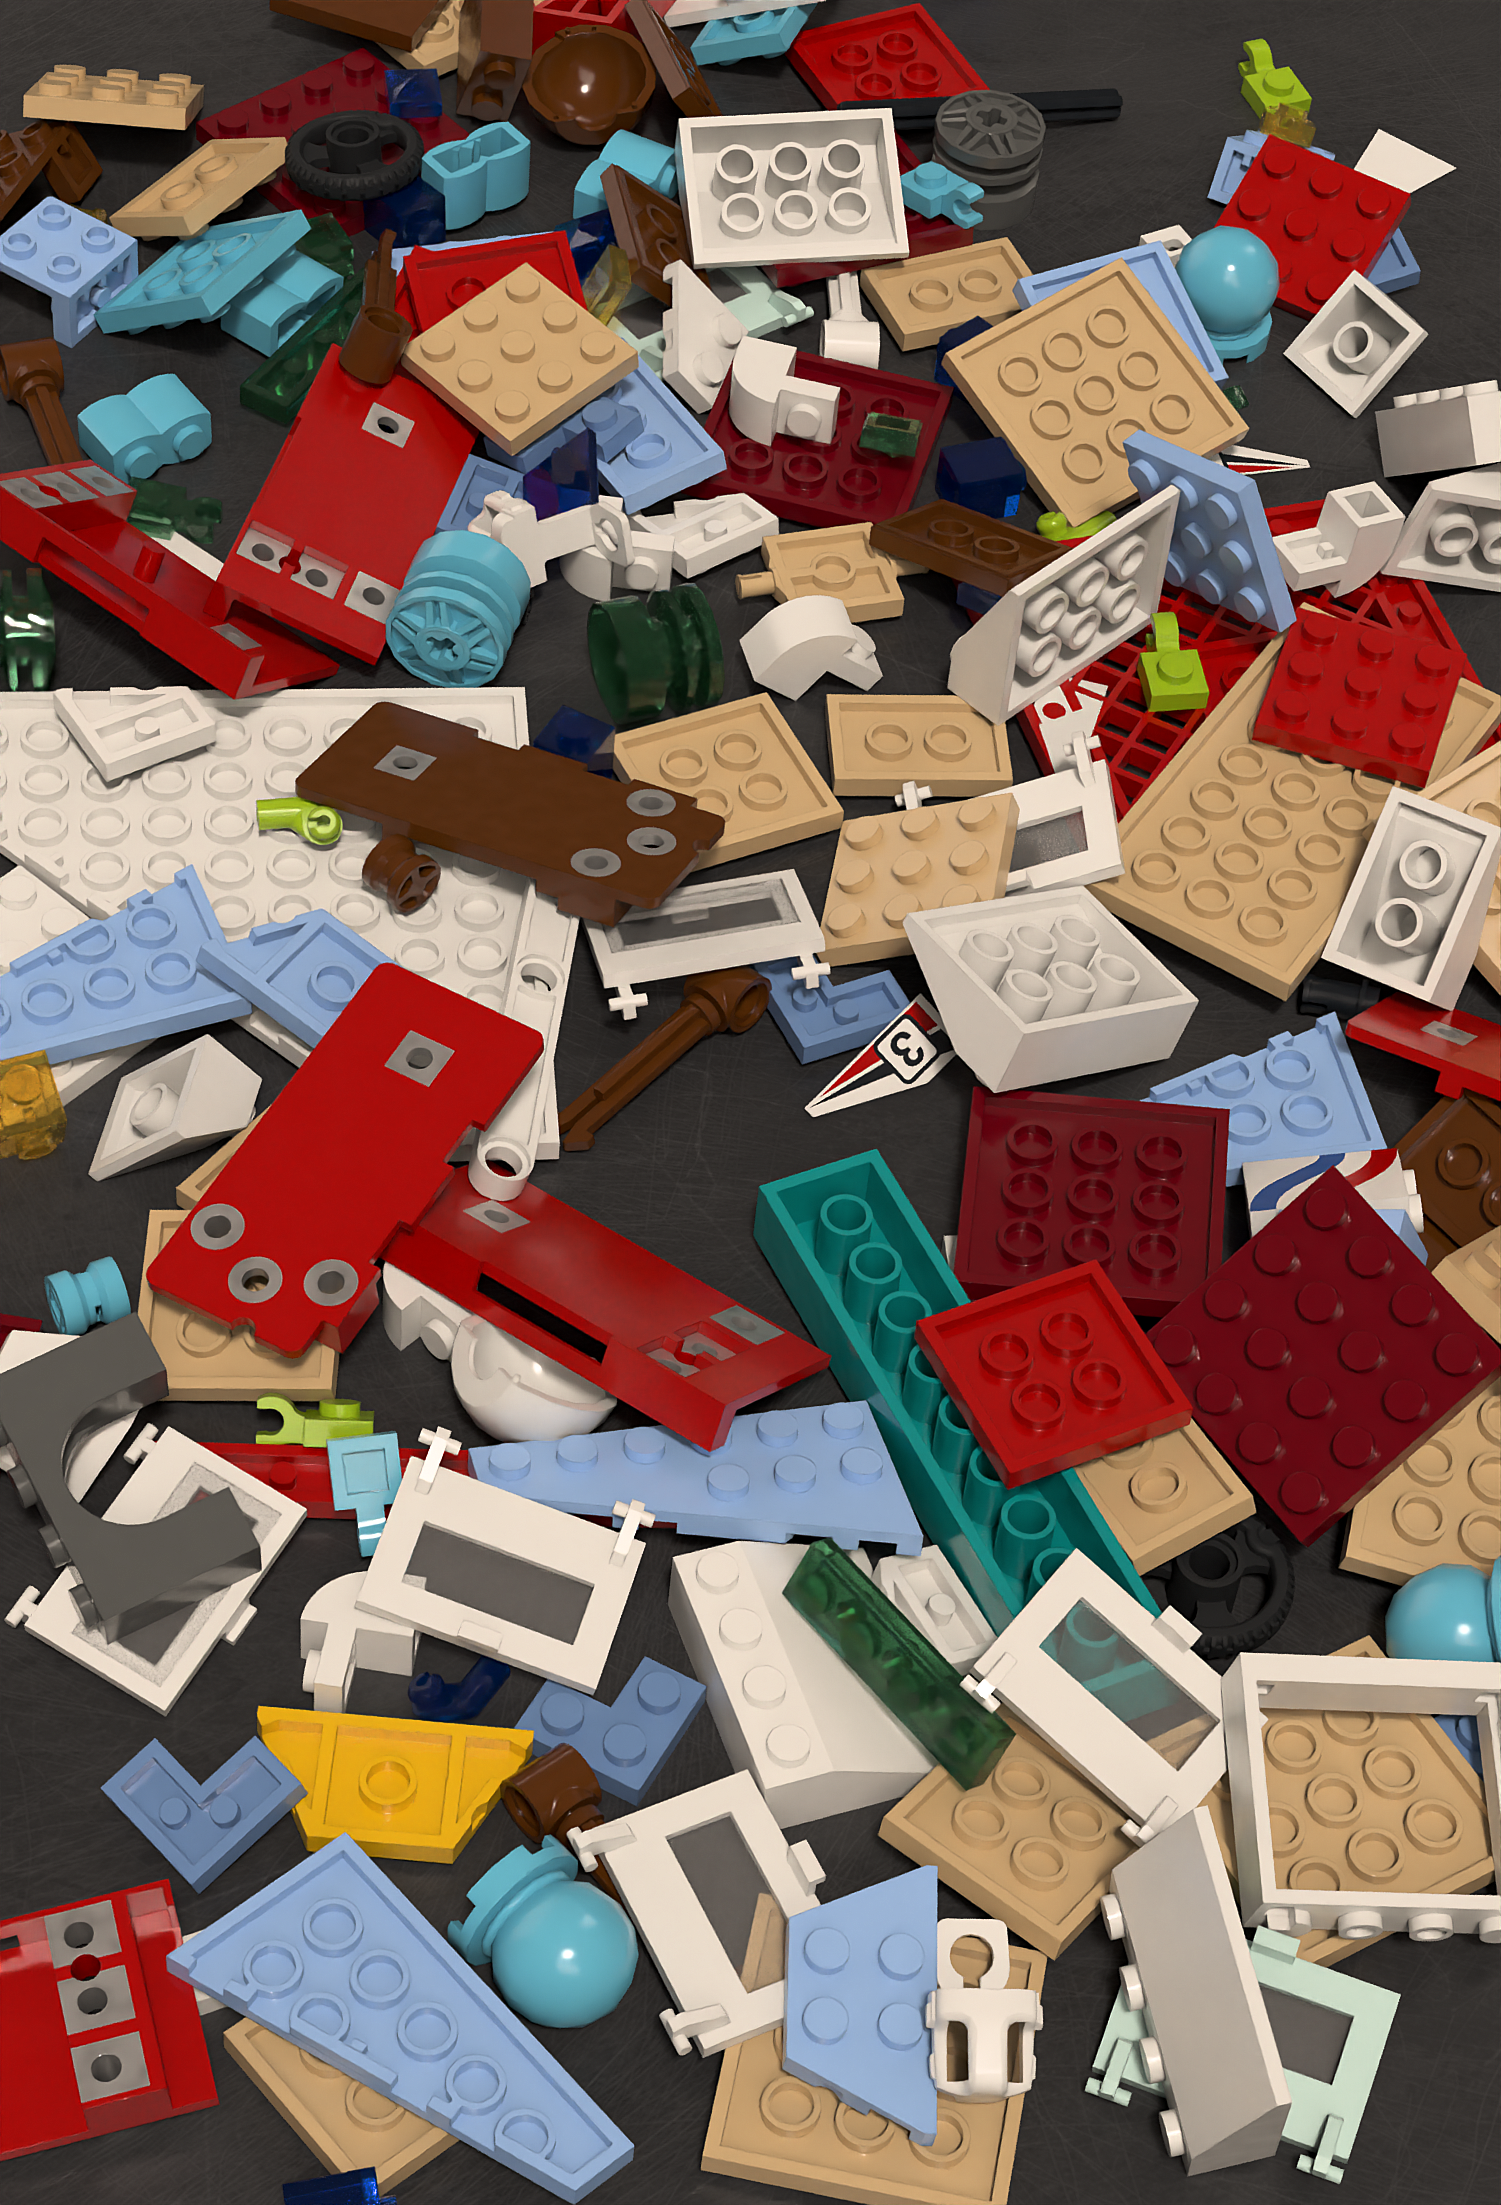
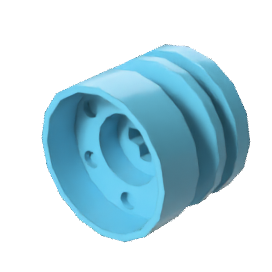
M470 531L439 532L423 541L414 555L404 578V585L398 593L394 606L386 620V641L394 657L410 673L437 686L446 688H477L493 680L504 664L507 650L513 641L514 632L519 626L530 600L531 581L523 563L505 545L486 535Z

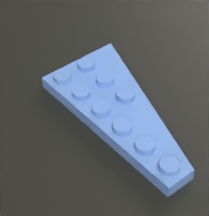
M193 864L174 873V882L161 890L151 894L147 889H144L127 899V908L103 921L91 918L10 962V971L0 976V1077L252 1014V1003L196 962L200 946L205 941L217 938L221 945L228 942Z
M1335 1011L1317 1018L1315 1028L1296 1036H1292L1288 1031L1268 1039L1267 1048L1245 1057L1235 1054L1228 1055L1150 1088L1149 1097L1140 1100L1230 1109L1226 1187L1244 1184L1242 1163L1387 1149Z
M866 1400L734 1416L725 1445L711 1452L664 1425L570 1435L555 1441L534 1440L468 1449V1472L470 1478L572 1516L576 1513L613 1517L612 1527L621 1528L624 1521L623 1517L612 1514L616 1500L630 1505L632 1499L645 1503L644 1511L656 1515L654 1521L677 1523L676 1533L784 1544L792 1539L794 1534L831 1537L832 1548L858 1550L859 1540L897 1544L896 1554L921 1556L922 1531Z
M346 1832L166 1956L167 1972L573 2205L633 2160L634 2144Z

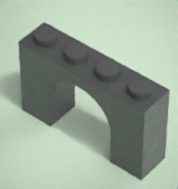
M136 1311L0 1374V1447L6 1445L16 1465L7 1470L8 1477L24 1509L36 1504L46 1526L38 1529L37 1532L54 1568L64 1564L69 1568L77 1586L69 1589L68 1593L82 1624L86 1629L97 1624L107 1645L262 1571L260 1544L229 1487L156 1521L126 1525L109 1522L91 1514L76 1501L66 1485V1475L70 1461L77 1448L89 1435L117 1419L169 1396L166 1367Z

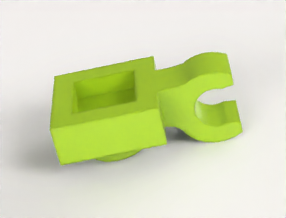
M1264 39L1243 42V49L1248 54L1250 61L1238 64V70L1244 78L1241 93L1262 123L1267 124L1307 115L1312 98L1290 67L1274 68L1270 47Z
M1174 612L1151 613L1150 621L1153 633L1146 634L1145 637L1148 652L1140 653L1137 665L1148 711L1206 708L1209 689L1197 649L1180 650L1178 622Z
M265 1393L258 1396L257 1408L279 1411L283 1416L284 1424L277 1431H257L256 1444L284 1445L301 1443L303 1447H327L326 1439L373 1434L375 1411H360L361 1402L357 1400L324 1399L319 1401V1410L306 1409V1412H302L285 1395Z

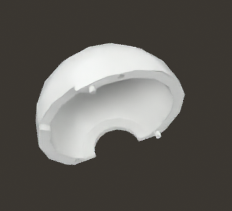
M473 1315L461 1320L453 1342L451 1358L454 1390L475 1424L493 1438L504 1443H518L534 1440L555 1441L570 1435L588 1434L604 1423L616 1407L617 1397L482 1317Z

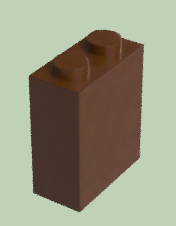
M464 0L459 19L457 114L473 116L484 121L507 122L532 61L534 0Z

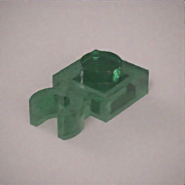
M131 477L128 485L136 489L137 494L126 520L128 523L149 537L171 541L174 532L178 531L185 533L189 539L195 542L213 543L214 523L221 524L223 520V506L220 500L211 497L187 500L186 487Z

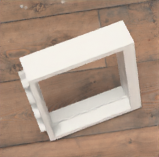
M1240 1652L1221 1678L1243 1927L1258 1928L1259 1925L1290 1937L1305 1935L1312 1929L1338 1930L1340 1937L1354 1940L1376 1937L1383 1931L1409 1932V1937L1416 1941H1438L1449 1938L1453 1933L1479 1934L1480 1940L1487 1943H1501V1663ZM1259 1708L1475 1715L1477 1717L1498 1896L1276 1889Z

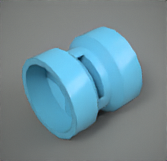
M110 1256L90 1262L83 1273L72 1274L63 1270L45 1276L44 1285L47 1301L60 1334L80 1336L86 1333L90 1325L96 1324L98 1321L109 1324L131 1314L129 1297L122 1275L116 1262Z

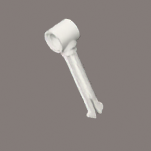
M857 271L851 274L848 272L826 277L830 318L829 320H823L821 324L819 356L878 369L880 348L879 323L869 322L861 313Z

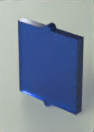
M587 427L561 448H554L548 458L523 476V500H526L528 504L535 507L537 522L581 506L593 505L599 502L596 432Z

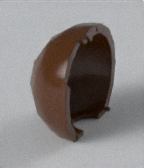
M577 25L556 31L555 37L536 49L522 83V88L536 120L564 141L577 145H601L607 143L620 129L631 132L652 104L655 91L656 66L646 46L630 33L607 25Z

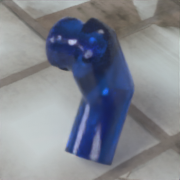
M481 1655L461 1682L445 1683L441 1675L435 1673L430 1675V1673L424 1672L411 1681L408 1686L407 1696L412 1702L413 1713L424 1721L453 1722L472 1720L483 1711L510 1677L511 1671L506 1663Z

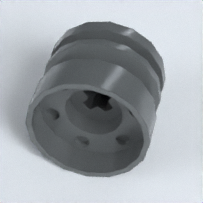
M972 90L952 96L940 106L935 120V136L932 144L934 154L931 161L943 165L947 170L969 182L977 184L983 189L984 197L970 204L974 211L983 215V221L974 225V229L1002 230L1021 223L1032 213L1036 200L1039 180L1038 168L1042 158V146L1046 133L1042 114L1031 103L1010 93L995 90Z

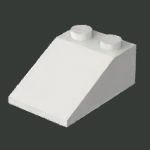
M1501 463L1430 481L1402 526L1396 546L1387 562L1380 569L1381 573L1501 592Z
M1392 786L1321 958L1453 1011L1477 955L1501 855V827Z

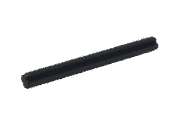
M1115 88L1010 93L1031 103L1042 114L1044 123L1116 119L1120 116L1123 105L1122 96H1119ZM952 96L842 101L837 105V111L892 108L894 130L935 128V120L940 106Z

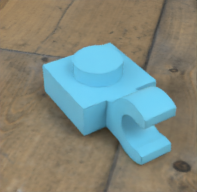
M930 161L900 176L903 204L925 217L931 219L942 213L964 229H968L983 221V215L974 211L970 206L971 203L984 197L983 189L977 184L969 182L947 170L943 165Z
M396 1431L326 1439L334 1510L355 1508L357 1539L361 1557L374 1555L386 1524L384 1505L393 1504L402 1481Z

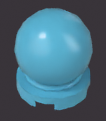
M1220 225L1199 234L1183 246L1176 262L1175 270L1222 365L1224 359L1240 358L1243 356L1246 357V363L1252 362L1265 351L1272 326L1270 309L1280 287L1278 262L1269 247L1248 229Z
M1501 1555L1494 1561L1492 1576L1487 1575L1472 1565L1442 1563L1411 1578L1394 1594L1385 1616L1386 1652L1389 1658L1501 1663Z
M546 1835L541 1844L544 1849L532 1855L523 1845L515 1848L492 1866L471 1888L466 1896L475 1905V1908L465 1920L464 1925L459 1920L450 1922L448 1926V1941L467 1962L475 1966L492 1962L493 1981L507 2004L531 2022L553 2028H583L613 2012L630 1987L639 1956L635 1927L617 1901L589 1882L574 1881L578 1871V1860L558 1839L552 1835Z

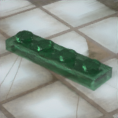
M361 268L240 385L241 404L285 424L299 412L332 343L343 347L352 322L358 314L362 302L364 268Z
M831 1537L812 1542L782 1594L966 1791L983 1785L1016 1736V1733L995 1711L991 1714L959 1685L964 1678Z

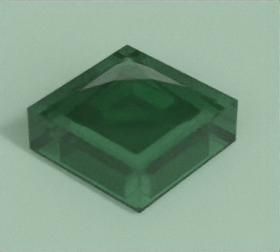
M875 412L868 413L862 428L859 447L879 450L891 457H915L920 443L923 423L914 419Z

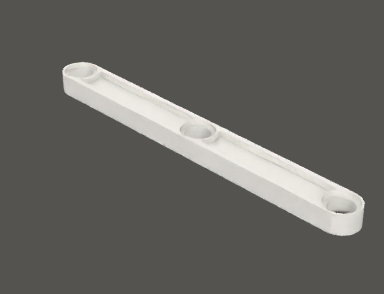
M527 876L499 1013L539 1031L544 1039V1051L487 1131L483 1132L476 1129L468 1167V1177L472 1186L481 1195L498 1201L512 1200L520 1195L534 1167L580 916L558 910V898L537 892L536 879ZM522 976H536L544 980L551 990L545 992L534 990L524 983ZM494 1158L507 1162L514 1168L516 1176L504 1177L494 1173L488 1168L485 1160Z

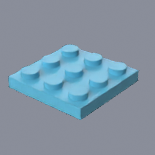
M302 210L209 226V229L202 235L190 240H180L93 314L104 334L127 330L130 335H133L151 326L163 324L165 329H170L187 320L197 318L200 319L201 323L213 321L230 309L231 306L228 301L236 294L248 291L258 285L264 279L261 272L269 265L281 262L291 256L297 249L294 243L304 236L311 227Z

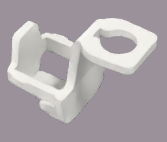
M499 490L485 496L482 512L467 526L468 531L486 535L508 547L523 563L530 578L531 587L547 581L545 562L547 560L594 544L605 558L619 565L627 567L635 562L627 516L604 501L593 505L581 506L537 522L533 505L528 504L526 500L513 498L509 493ZM606 520L611 523L617 534L618 547L613 544L608 533L602 529V523Z
M946 1918L937 1923V1986L939 1989L928 1994V2004L925 2006L926 2028H932V2054L929 2056L930 2078L934 2080L935 2089L954 2096L957 2102H1000L1029 2091L1032 2080L1035 2079L1036 2057L1033 2055L1034 2030H1042L1043 2007L1039 2004V1993H1036L1035 1990L1003 1989L1010 1972L1008 1935L1006 1924L997 1919ZM964 1936L979 1937L991 1949L992 1964L988 1972L979 1978V1988H963V1976L958 1974L951 1965V1947L956 1940ZM949 2021H960L965 2024L968 2030V2080L947 2082V2028ZM1015 2022H1019L1020 2083L1007 2081V2031L1010 2025Z

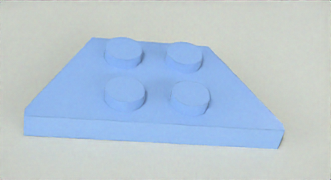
M323 908L296 915L293 920L287 923L271 922L253 927L247 938L223 945L220 944L217 938L207 940L200 946L196 958L197 963L312 1048L316 1047L379 964L388 962L400 966Z
M931 1865L920 1867L789 1917L785 1939L782 2069L814 2087L822 2086L832 2090L841 2102L866 2116L872 2109L911 2131L908 2139L920 2146H932L937 2135V2090L934 2086V2080L930 2078L929 2056L932 2054V2028H926L925 2016L928 1994L931 1991L937 1990L938 1866Z

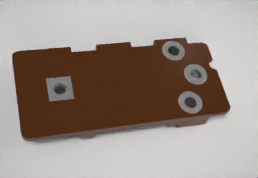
M385 701L374 704L295 780V793L297 796L381 823L382 840L389 835L399 833L405 835L408 839L536 879V891L558 898V910L610 927H614L633 905L645 909L659 907L698 864L699 852L697 850H710L723 836L725 831V819L720 815L698 809V798L637 779H633L629 784L621 783L587 772L588 764L525 744L519 750L478 738V729ZM407 766V767H411L412 769H406V770H405V769H399L398 767Z

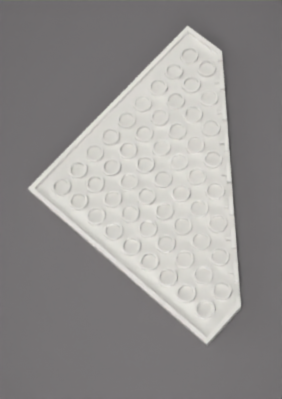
M525 687L277 689L236 700L220 690H191L216 724V741L108 782L55 711L53 691L0 692V853L18 866L24 867L90 918L103 921L127 908V899L144 889H147L151 894L161 890L174 882V873L193 864L228 943L247 938L253 927L271 922L287 923L293 920L296 915L323 908L404 969L496 1012H500L526 876L410 839L414 843L418 855H428L441 867V877L432 895L421 906L410 912H400L390 905L385 891L378 892L372 890L362 879V868L371 850L382 841L381 823L333 808L341 817L343 823L342 833L331 844L316 845L290 828L259 830L256 816V800L298 797L295 793L296 778L378 702H392L478 729V738L519 750L524 744L529 745ZM73 691V699L110 698V691ZM407 766L398 767L399 769H405V770H406V769H412L411 767H407ZM531 975L522 976L524 983L530 988L542 992L548 991V984L544 980ZM253 1003L252 1014L232 1018L237 1024L299 1068L314 1049ZM417 1055L410 1059L408 1065L414 1069H423L431 1064L432 1059L426 1055ZM554 1062L535 1160L559 1159L560 1140ZM473 1127L449 1161H470L476 1128ZM493 1158V1159H489V1160H490V1161H495V1160H501V1159H494V1158Z

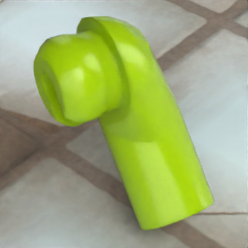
M1053 511L1041 515L1036 522V527L1040 536L1053 541L1093 536L1117 521V518L1111 512L1105 511L1080 526L1071 528L1067 527V519L1063 513L1058 512L1056 514Z
M299 796L256 800V816L259 830L290 828L316 845L331 844L342 833L343 823L341 817L332 807Z

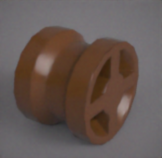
M399 833L389 835L380 841L371 850L362 868V879L365 884L374 891H385L390 905L404 913L413 911L421 906L432 895L441 877V867L428 855H418L414 843L405 835Z

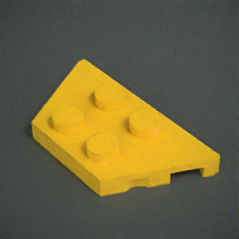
M258 1706L257 1731L262 1743L302 1783L308 1792L290 1811L306 1850L317 1852L346 1832L368 1857L453 1864L502 1797L500 1792L501 1782L522 1769L532 1756L534 1731L267 1706Z

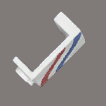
M1397 1148L1242 1163L1250 1239L1277 1216L1279 1210L1287 1207L1332 1165L1343 1174L1373 1209H1405L1417 1233H1424L1420 1194H1417L1414 1170H1402Z

